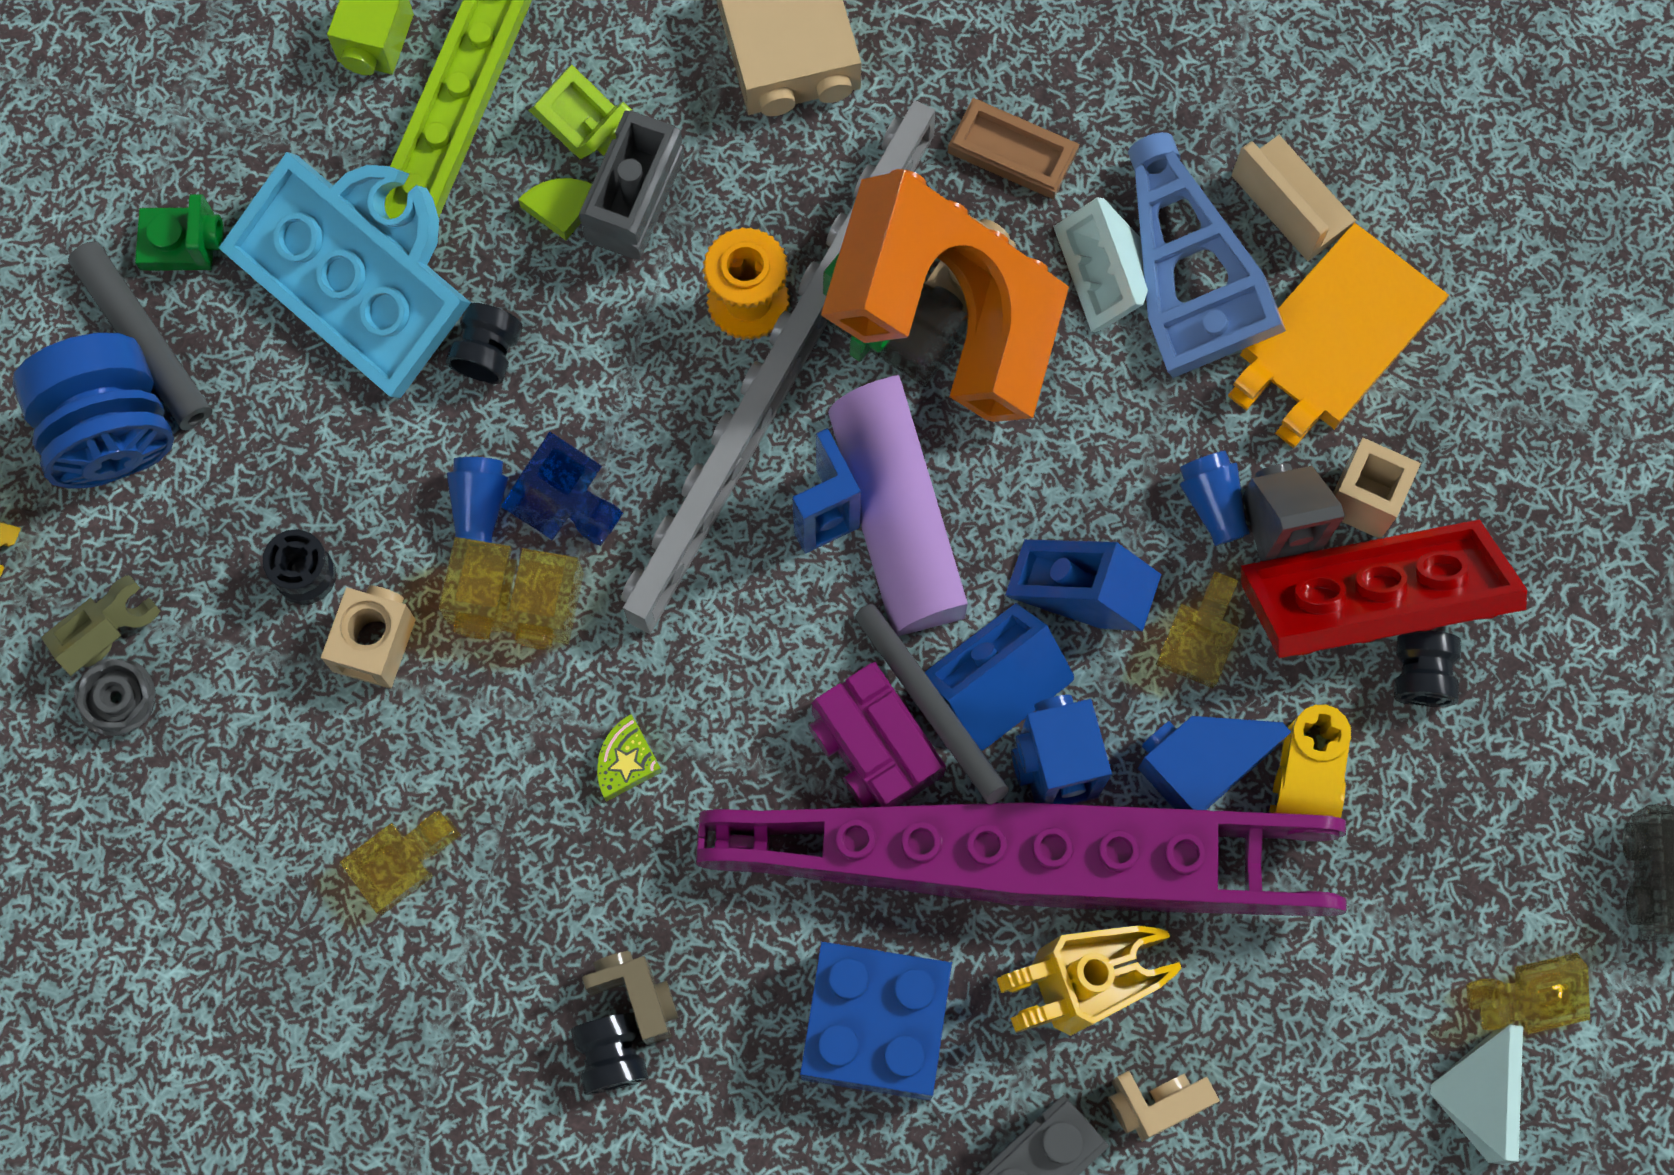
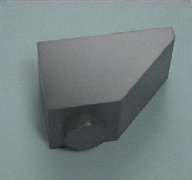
M1281 463L1263 468L1255 474V478L1251 479L1242 496L1261 562L1322 550L1345 517L1342 504L1313 466L1292 470L1291 464Z

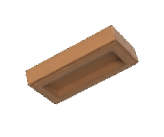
M972 98L948 145L947 153L1054 200L1078 153L1080 144Z

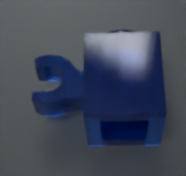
M552 432L548 433L500 506L551 540L555 538L564 523L570 518L583 537L599 546L603 544L608 534L612 532L623 515V512L614 504L599 498L587 490L602 465Z

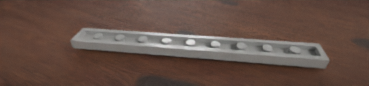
M914 100L904 119L896 116L892 120L882 142V149L885 152L876 167L868 164L863 170L855 188V197L857 196L862 179L888 174L895 169L915 171L934 137L935 109ZM852 209L849 215L841 212L832 224L826 241V245L830 246L822 262L819 264L813 261L806 269L798 288V294L802 296L792 314L784 311L775 323L769 340L773 347L764 363L755 361L748 370L740 391L745 396L734 414L726 412L718 422L711 440V444L715 448L706 464L697 463L688 474L682 488V496L685 497V500L676 516L667 515L657 528L651 545L656 551L645 570L639 567L636 568L625 584L621 600L626 602L623 610L628 623L648 634L652 633L829 320L821 316L826 296L823 294V273L840 252Z

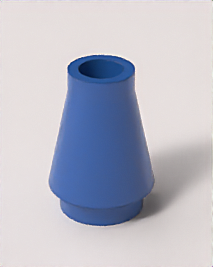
M1226 451L1201 457L1180 467L1184 481L1179 485L1209 531L1215 546L1250 534L1245 520L1238 464L1230 463Z
M484 457L454 458L453 472L447 473V481L455 527V546L492 548L493 532L508 482V477L503 475V461Z

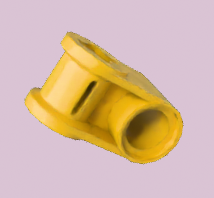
M1313 705L1306 708L1288 726L1291 733L1283 741L1280 766L1275 776L1272 791L1278 794L1277 805L1270 804L1269 813L1324 815L1341 818L1345 799V772L1351 740V727L1346 716L1337 708L1329 705ZM1314 724L1320 726L1321 737L1330 739V742L1319 751L1313 749V738L1304 735Z

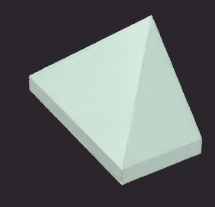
M1095 198L1053 226L1091 332L1107 328L1144 304L1148 289L1144 279L1141 238L1104 198Z
M1508 1025L1494 1030L1431 1084V1096L1488 1163L1507 1164L1519 1162L1523 1026Z

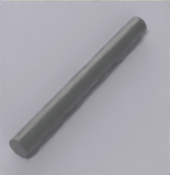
M869 604L861 608L855 616L856 621L988 804H995L1002 800L1009 792L1008 786L875 604Z

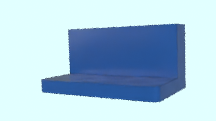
M828 428L816 433V471L822 483L792 497L794 534L805 554L860 528L861 490Z
M1017 603L925 671V674L981 751L985 750L1024 720L1028 713L1034 712V705L1036 703L1054 697L1074 680V674L1048 625Z

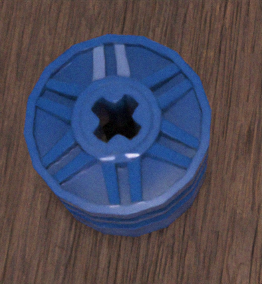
M92 333L71 337L44 347L25 359L14 372L12 383L24 419L32 428H35L32 442L35 450L41 455L40 465L44 477L52 485L69 489L92 488L105 485L158 463L172 449L174 436L169 423L163 417L165 411L162 403L155 394L151 393L154 381L142 348L135 338L120 333Z

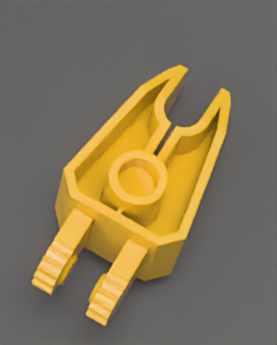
M1137 925L1061 935L1038 950L1032 965L997 978L1001 993H1015L1038 983L1045 1002L1044 1006L1035 1005L1023 1009L1016 1016L1010 1018L1015 1033L1052 1022L1054 1028L1071 1036L1160 989L1181 970L1180 962L1152 970L1143 968L1138 962L1130 965L1126 964L1137 959V951L1157 945L1170 937L1168 931Z

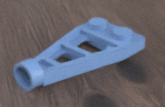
M1161 132L1148 135L1135 142L1129 148L1128 155L1136 178L1144 279L1148 289L1146 295L1148 320L1167 372L1172 378H1175L1285 332V326L1265 275L1180 161L1181 157L1173 136L1169 133ZM1179 200H1188L1201 223V228L1174 241L1165 243L1158 217L1159 210ZM1204 249L1211 251L1216 255L1228 273L1227 284L1188 302L1183 303L1179 301L1176 297L1174 268L1177 261Z

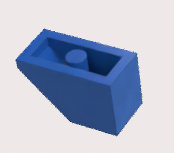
M1024 539L1005 595L1008 598L1100 629L1143 631L1161 574L1118 542Z
M1191 716L1178 728L1168 721L1143 743L1142 748L1148 755L1145 756L1138 770L1174 809L1207 810L1274 751L1291 731L1283 722Z

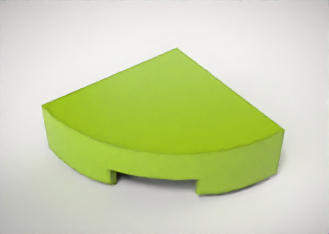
M573 178L553 179L532 187L518 201L523 210L564 240H567L581 224L579 213L592 184Z

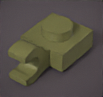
M130 575L118 579L111 586L109 592L97 603L92 598H89L41 636L54 659L70 676L80 668L90 667L102 660L110 651L112 643L121 636L117 630L118 628L123 626L132 628L143 627L150 624L158 616L160 610L150 597L144 600L138 607L126 608L127 599L140 589Z

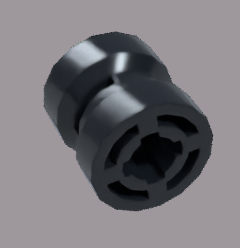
M470 303L460 320V326L463 330L460 340L451 344L446 357V364L465 377L489 384H500L504 381L509 367V362L506 358L508 349L517 344L523 324L515 316L500 308L488 304Z
M300 529L286 530L276 535L267 544L263 553V569L267 578L288 601L299 605L313 604L324 599L332 590L336 581V566L329 553L325 551L322 543L314 535Z
M1417 631L1398 635L1396 655L1403 663L1402 673L1395 678V700L1403 704L1428 707H1448L1459 702V682L1453 676V665L1461 659L1460 637L1439 631Z
M633 1013L592 1020L570 1029L574 1048L586 1056L584 1060L585 1068L580 1074L585 1095L604 1093L635 1085L649 1079L645 1060L636 1054L635 1047H632L631 1044L639 1034Z

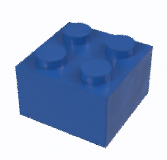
M821 942L800 1073L801 1080L930 1101L934 1093L952 962Z

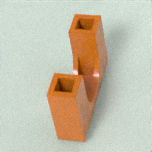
M895 169L888 174L862 179L821 316L863 343L907 338L926 275L934 260L938 258L950 268L957 278L965 297L968 316L966 339L949 397L988 421L999 422L1033 418L1069 286L1048 272L1046 264L1037 259L1027 257L1010 245L1005 235L986 228L969 216L968 210L963 205L945 199L928 187L926 180L921 175L909 170Z

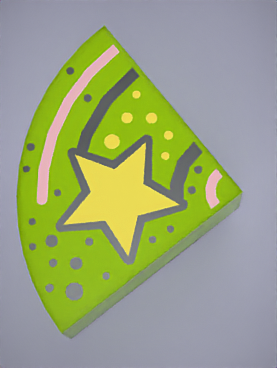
M632 714L621 720L610 731L599 753L597 776L606 802L662 773Z

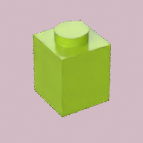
M339 0L327 33L337 61L346 69L360 75H372L374 71L393 75L414 16L410 1Z

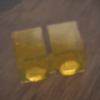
M459 537L454 538L439 610L446 622L454 625L453 631L455 633L474 639H489L491 631L500 633L502 631L514 633V641L517 644L539 650L551 649L553 642L569 644L584 575L578 557L522 548L510 608L507 611L518 563L517 560L510 559L511 547Z

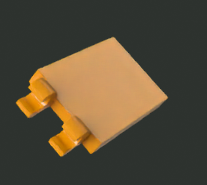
M1354 222L1279 306L1278 311L1286 331L1242 350L1240 356L1248 361L1250 365L1236 379L1233 384L1235 387L1228 394V397L1247 411L1272 382L1298 403L1282 420V425L1275 434L1292 448L1299 444L1319 419L1335 430L1449 297V294Z

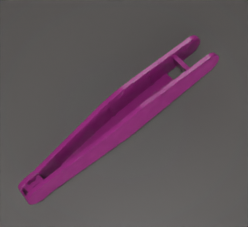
M1022 802L766 811L713 809L704 810L699 813L695 865L712 870L768 873L1019 906L1284 916H1337L1347 913L1346 898L1335 893L1320 891H1262V838L1315 842L1337 840L1346 835V820L1333 816ZM708 831L716 832L714 848H707ZM732 833H733V834H754V836L732 835ZM824 834L823 857L769 851L770 835ZM1218 837L1245 838V890L1218 889Z

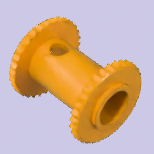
M751 227L726 231L724 235H720L717 240L713 241V245L708 247V252L705 254L702 272L705 274L704 281L707 282V288H709V293L707 294L708 301L706 302L709 307L708 313L711 314V320L715 321V326L720 327L722 332H726L728 336H733L735 339L753 340L755 338L760 339L762 336H768L769 333H772L780 315L784 311L788 312L787 309L790 306L788 302L790 299L788 295L789 289L785 287L787 282L786 276L788 275L787 268L789 266L786 261L787 256L784 254V248L780 246V242L774 240V237L769 236L767 232H761L760 229H753Z

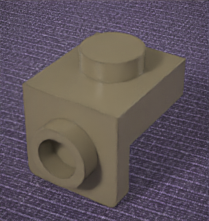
M624 951L606 956L593 963L596 972L582 977L585 989L591 996L626 985L644 1043L650 1045L672 1037L667 1022L679 1018L667 980L655 984L649 962L645 956L633 959L631 951Z

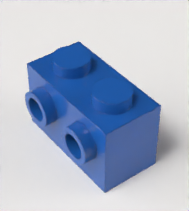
M1060 695L1036 703L1034 705L1036 712L1027 714L1020 735L1016 736L1017 748L1011 749L1012 763L1019 785L1030 784L1035 803L1071 805L1099 798L1112 775L1092 700L1087 699L1073 702L1072 695Z

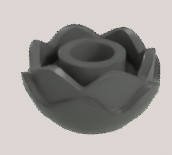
M108 658L98 661L91 669L85 672L75 689L74 698L81 714L82 722L89 729L104 735L119 736L138 729L147 721L155 705L156 690L152 678L142 665L136 661ZM116 693H121V701L113 703L112 697Z

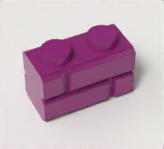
M876 662L865 666L848 677L843 683L837 684L811 703L812 715L815 721L810 723L808 728L825 755L830 757L838 752L850 770V773L844 776L843 780L861 808L868 807L871 804L874 807L900 806L944 777L945 763Z

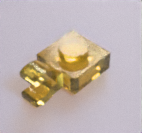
M1215 571L1209 580L1198 610L1180 604L1155 665L1214 689L1240 628L1222 620L1238 580Z
M438 810L422 821L406 836L403 835L398 826L390 823L341 860L340 864L373 910L382 916L434 877L423 861L430 856L438 854L462 835L447 815L444 816Z
M1577 952L1515 967V983H1505L1496 979H1479L1466 985L1468 1007L1470 1010H1480V1025L1483 1030L1501 1029L1510 1023L1519 1021L1526 1033L1532 1034L1590 1020L1588 966Z

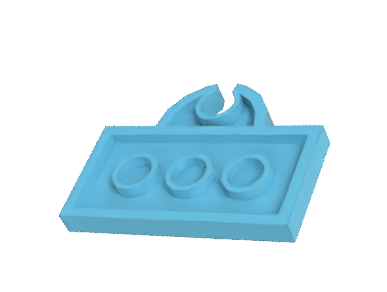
M286 152L219 246V249L387 395L401 398L471 303L427 266L438 243L439 217L433 197L427 188L416 185L408 192L407 206L404 212L397 218L390 219L385 211V198L393 188L405 184L409 173L390 166L365 165L345 173L332 185L298 155Z

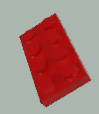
M1480 519L1241 565L1242 588L1278 658L1307 655L1315 651L1355 643H1369L1376 639L1417 631H1430L1437 627L1478 619H1491L1498 615L1524 611L1527 606V588Z

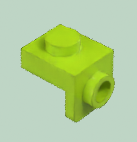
M571 64L528 111L573 154L583 159L596 150L602 156L606 154L611 141L616 139L615 131L624 111L632 109L624 102L614 106Z

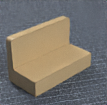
M1280 135L1260 149L1252 141L1241 148L1231 176L1307 261L1343 236L1353 223L1356 222V219Z

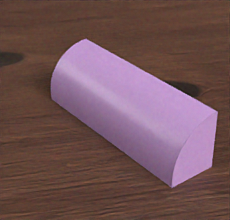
M895 375L863 385L839 398L830 407L828 413L838 448L861 490L860 524L889 624L898 636L965 619L968 605L900 376Z

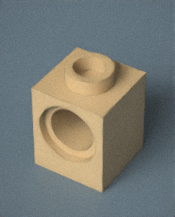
M372 585L368 586L366 593L346 587L321 655V659L332 672L389 689L392 688L416 621L407 605L403 604L404 598L400 594ZM377 621L386 624L384 635L376 643L371 645L357 643L358 634L366 624Z

